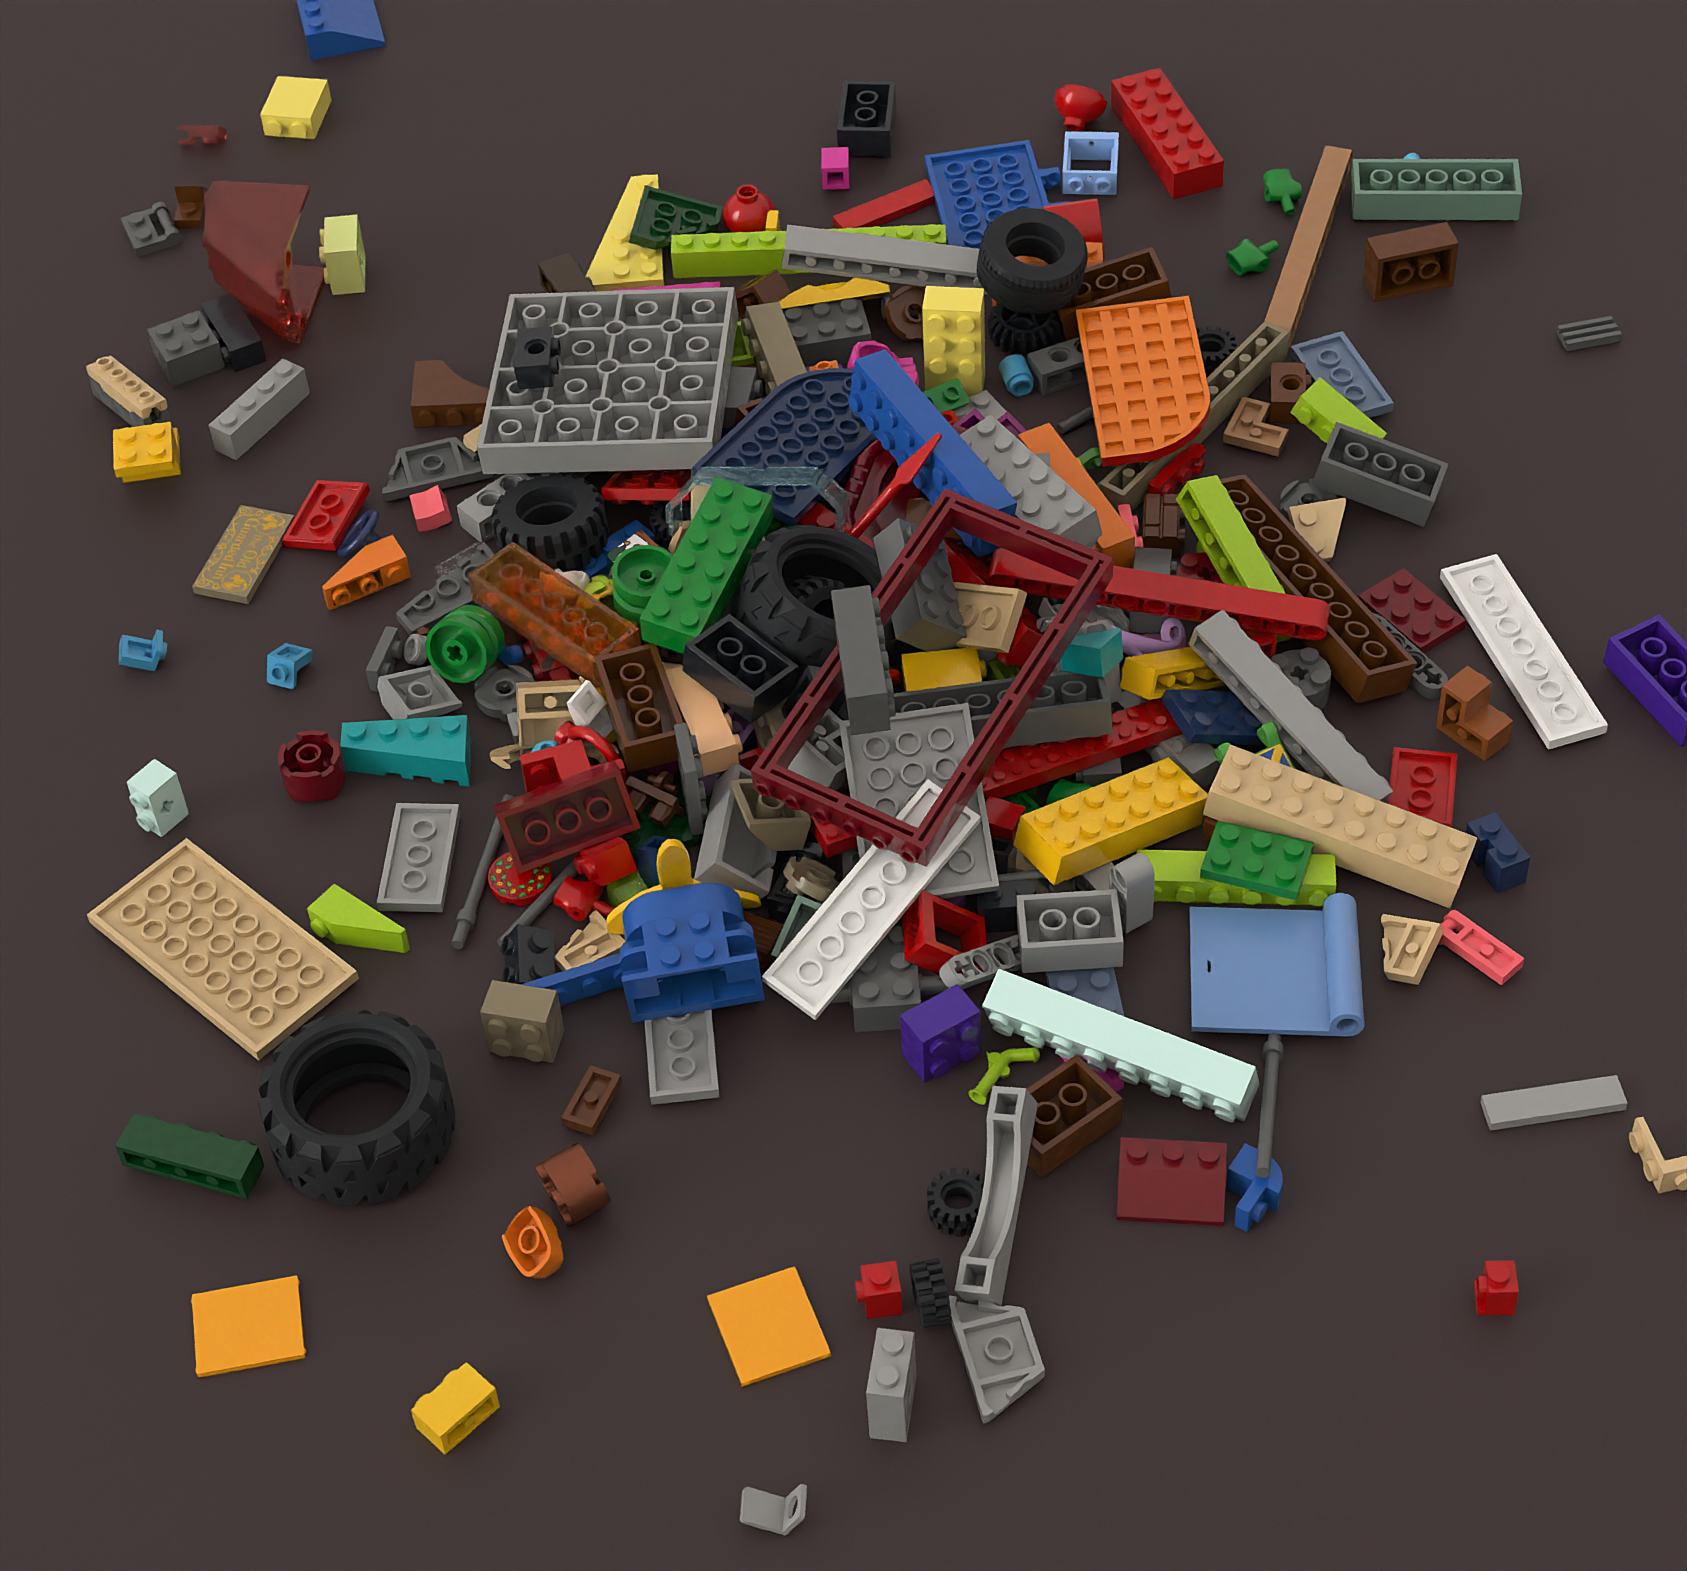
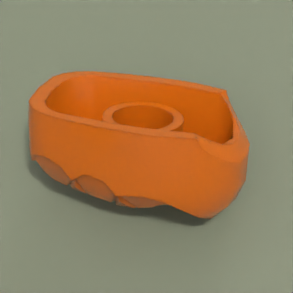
M527 1206L523 1208L502 1235L504 1246L510 1258L520 1272L527 1277L547 1278L556 1272L564 1261L562 1243L558 1237L557 1228L549 1215L537 1207Z

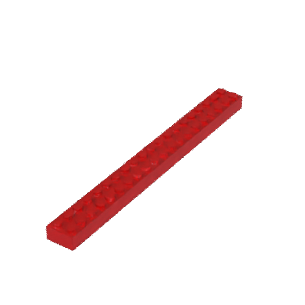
M1157 698L1112 713L1113 734H1105L1099 737L1075 738L1064 742L1038 743L1033 746H1015L1003 750L982 780L985 802L989 796L1000 799L1160 744V742L1183 733L1161 698ZM813 815L811 816V831L827 858L858 848L856 837L846 834L841 828L831 823L819 822Z

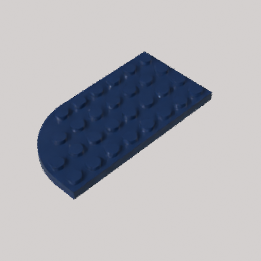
M820 369L797 375L783 382L692 467V476L709 485L713 483L715 477L773 495L774 518L794 526L853 467L857 456L878 439L872 431L867 429L864 421L849 406L848 398L851 392V376L854 369Z

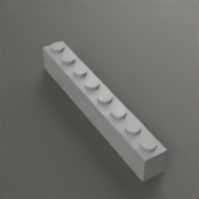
M787 225L782 269L925 287L983 288L976 272L979 249Z
M1221 610L1195 627L1189 641L1190 647L1262 724L1267 722L1274 723L1284 748L1310 775L1384 803L1388 802L1393 790L1390 788L1387 780L1371 768L1366 758L1361 753L1355 751L1346 741L1342 732L1336 730L1325 719L1322 711L1308 701L1303 695L1302 690L1297 685L1292 684L1282 673L1279 665L1272 662L1262 652L1259 644L1245 634L1234 618L1229 617L1224 610Z

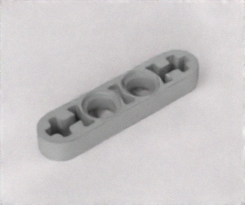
M1014 935L952 957L940 968L939 972L943 983L948 988L958 984L963 990L995 978L998 969L1009 973L1021 969L1019 937ZM994 953L999 956L1003 964L995 958ZM973 960L980 965L983 972L974 965ZM960 970H962L963 975L960 974V973L957 974V972H959Z

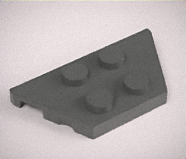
M450 437L398 449L395 456V464L391 467L388 474V485L383 487L382 493L384 502L425 492L437 485L440 489L492 478L494 475L483 474L477 454L471 449L464 447L463 443L456 437Z

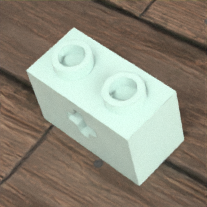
M153 759L127 781L131 794L129 799L137 812L136 820L144 830H151L160 837H163L189 814L176 772L156 759Z

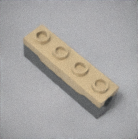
M112 356L99 358L95 363L86 366L93 395L132 427L171 422L166 399Z

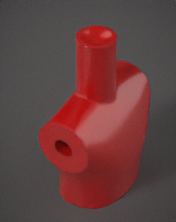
M567 876L553 899L554 905L564 909L576 921L585 920L595 910L607 918L615 909V907L600 901L603 894L601 885L594 881H579L570 876Z

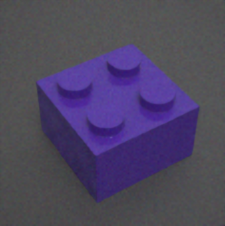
M958 984L900 1015L902 1055L924 1083L934 1077L943 1076L952 1067L963 1061L972 1060L981 1052L980 1010Z

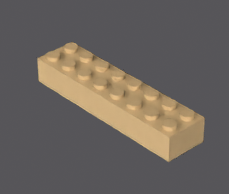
M1230 745L1209 790L1203 815L1218 821L1313 842L1312 854H1335V865L1447 908H1451L1478 838Z

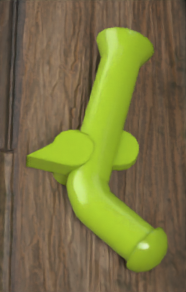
M1033 1046V1048H1011L1000 1054L998 1052H986L989 1070L977 1087L969 1091V1097L977 1104L984 1105L988 1093L998 1079L1010 1075L1008 1065L1011 1062H1037L1040 1058L1039 1049Z

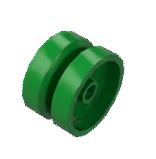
M637 545L626 549L616 558L612 567L613 605L621 616L631 622L640 624V617L668 567L673 554L661 547Z
M463 605L453 609L428 632L425 642L426 655L432 667L442 677L457 683L474 681L501 657L505 646L504 632L498 620L489 611L479 606Z

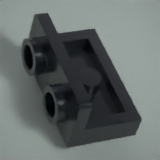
M517 924L504 937L501 945V952L505 955V968L502 975L503 982L521 985L556 974L553 930Z

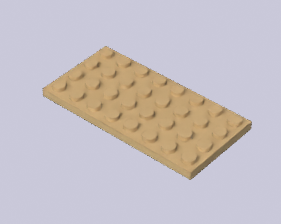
M187 838L87 914L89 922L257 1060L262 1059L359 979L358 973L353 967Z

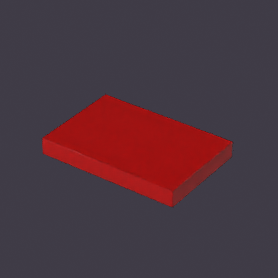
M316 480L282 539L285 548L336 551L370 492L368 483Z
M1393 747L1390 788L1393 792L1388 800V804L1452 828L1458 754Z

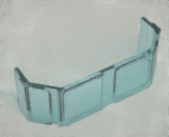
M789 466L766 467L765 469H754V467H703L674 494L665 506L666 523H669V536H674L683 524L682 499L695 486H711L715 477L740 485H811L836 509V530L843 532L850 512L849 494L830 476L826 477L823 474V469H818V467Z

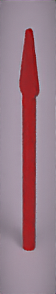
M940 433L935 434L897 469L895 478L847 534L858 539L901 488L913 482L942 438Z

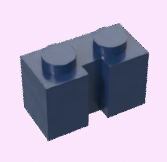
M1494 812L1468 822L1466 833L1478 837L1470 858L1476 866L1485 864L1484 877L1496 893L1526 883L1530 856L1498 814Z

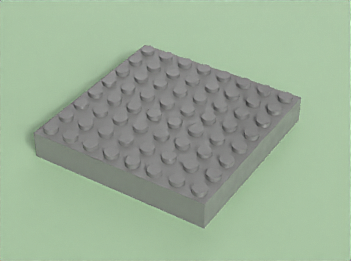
M735 288L510 294L477 444L483 474L692 469L721 440L739 314ZM552 326L554 338H559L561 354L556 356L559 362V374L554 375V387L519 390L514 371L517 329Z

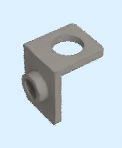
M800 1484L787 1497L745 1487L742 1490L741 1523L786 1536L805 1518L807 1485ZM798 1499L797 1508L795 1514L793 1515V1508L795 1502Z

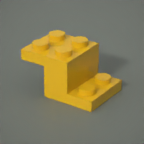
M171 422L113 430L114 472L116 478L122 477L123 483L181 475L179 433L177 427L172 428Z

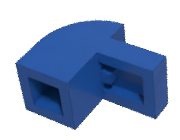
M1246 1143L1228 1168L1227 1189L1243 1196L1236 1206L1235 1227L1248 1232L1254 1221L1259 1223L1262 1220L1267 1208L1277 1213L1281 1202L1283 1176L1279 1165L1271 1157L1270 1175L1266 1178L1258 1177L1256 1175L1258 1149Z

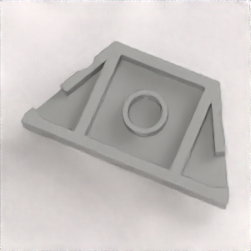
M948 1296L952 1327L983 1424L988 1423L1045 1377V1368L1024 1308L1010 1305L997 1306L992 1302L980 1300L978 1305L957 1302L956 1296Z

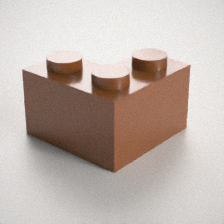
M1467 665L1442 685L1436 728L1483 761H1486L1510 742L1513 720L1507 714L1489 704L1492 682L1483 674L1476 672Z

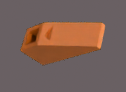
M393 535L364 546L322 586L329 611L410 578L411 574L407 556Z

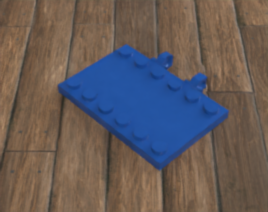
M1029 140L924 155L925 166L933 189L941 224H946L947 245L980 249L981 239L986 227L1000 215L1015 209H1043V206L1069 203V201L1048 202L1045 189L1061 186L1060 171L1058 167L1039 169Z

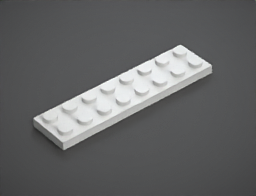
M1497 554L1441 569L1440 579L1548 750L1607 732V722Z
M928 779L896 816V819L918 828L943 789ZM965 806L927 867L918 863H909L899 854L888 849L881 850L872 845L764 973L762 981L816 1020L913 904L921 891L927 887L981 821V816Z

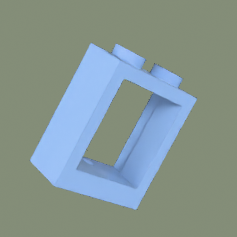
M1065 132L1062 194L1116 195L1118 132ZM1071 160H1111L1110 171L1071 170Z

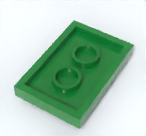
M1217 821L1200 869V878L1297 900L1313 853L1314 843Z

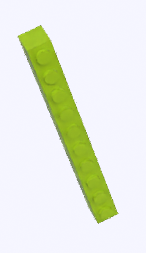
M946 224L827 229L946 245ZM786 231L672 235L671 259L674 278L764 275L776 269L780 274L814 272L782 269Z

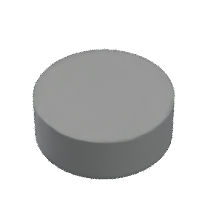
M412 634L407 639L404 646V658L407 663L420 666L426 661V636Z

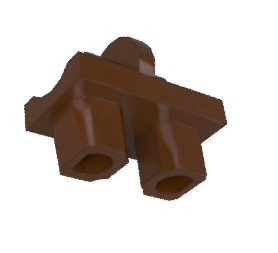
M662 771L658 776L650 774L647 783L629 776L625 783L630 789L628 794L635 813L641 815L648 802L653 804L654 807L648 817L664 828L674 815L682 818L686 811L684 807L679 805V799L673 796L677 794L679 787L673 784L674 777L672 773Z

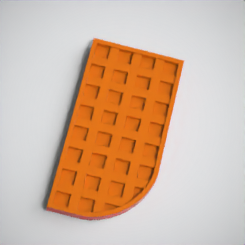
M1189 296L1077 309L1076 320L1102 467L1149 462L1167 456L1192 441L1200 433L1208 420L1211 402Z

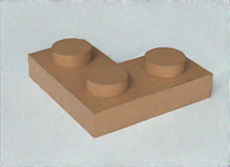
M1242 397L1223 434V442L1279 457L1288 439L1289 429L1264 423L1270 413V403Z

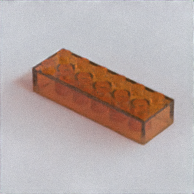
M513 541L468 574L472 599L579 676L590 681L596 688L600 687L594 657L641 646L639 628Z

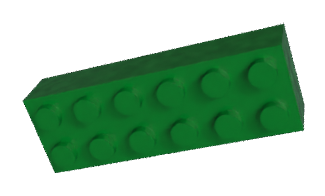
M715 477L640 617L643 641L684 654L685 644L721 620L753 553L762 541L774 518L773 495Z

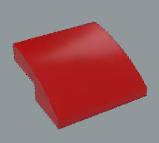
M1097 198L1043 206L1044 210L1054 212L1072 223L1083 236L1085 243H1102L1103 247L1101 218Z

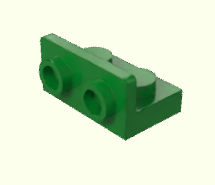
M958 378L923 391L924 395L940 413L948 410H957L967 406L970 401Z

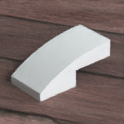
M586 680L567 702L569 712L575 724L589 727L604 738L612 731L613 726L609 714L604 709V706L607 704L592 683Z

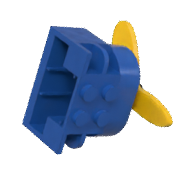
M676 839L666 840L659 848L656 865L660 885L641 891L623 902L606 919L607 932L611 934H624L625 942L620 948V965L623 974L621 979L632 1023L765 1000L754 932L752 927L745 922L743 908L760 907V897L756 894L732 889L723 884L701 883L691 877L689 854L684 844Z

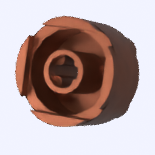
M577 1142L534 1166L543 1182L542 1186L551 1202L555 1201L558 1206L557 1210L567 1227L579 1222L611 1202L603 1182L600 1183L594 1165Z

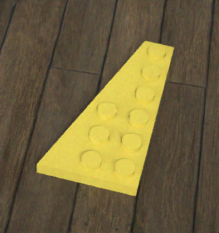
M658 174L633 176L630 178L586 274V277H590L595 291L664 286L662 248L654 250L629 243L644 187L646 185L659 189Z

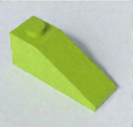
M333 884L307 908L311 921L310 927L321 938L326 937L336 944L407 953L410 950L406 930L336 884Z

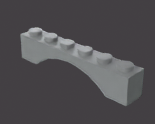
M992 1086L986 1119L987 1159L982 1199L972 1235L960 1258L955 1292L969 1304L978 1305L980 1300L992 1302L997 1306L1002 1305L1038 1105L1026 1088Z

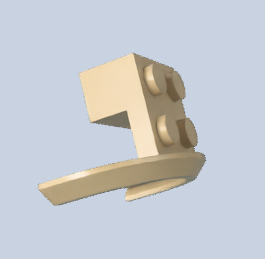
M579 679L516 683L519 744L492 750L490 752L491 761L504 769H511L510 763L520 760L519 755L531 753L534 746L542 741H554V735L563 723L571 721L575 724L569 712L567 702L581 687ZM582 740L588 757L596 758L599 763L608 762L595 746H590L586 740ZM611 744L618 753V748L615 745Z

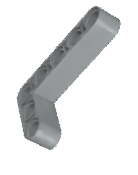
M1139 852L1115 866L1110 862L1074 877L1075 886L1080 891L1117 889L1123 935L1149 922L1153 918L1155 874L1151 862L1143 853Z

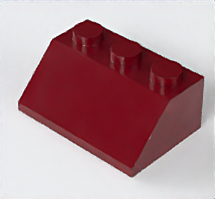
M1121 1137L1117 1220L1224 1226L1227 1143Z

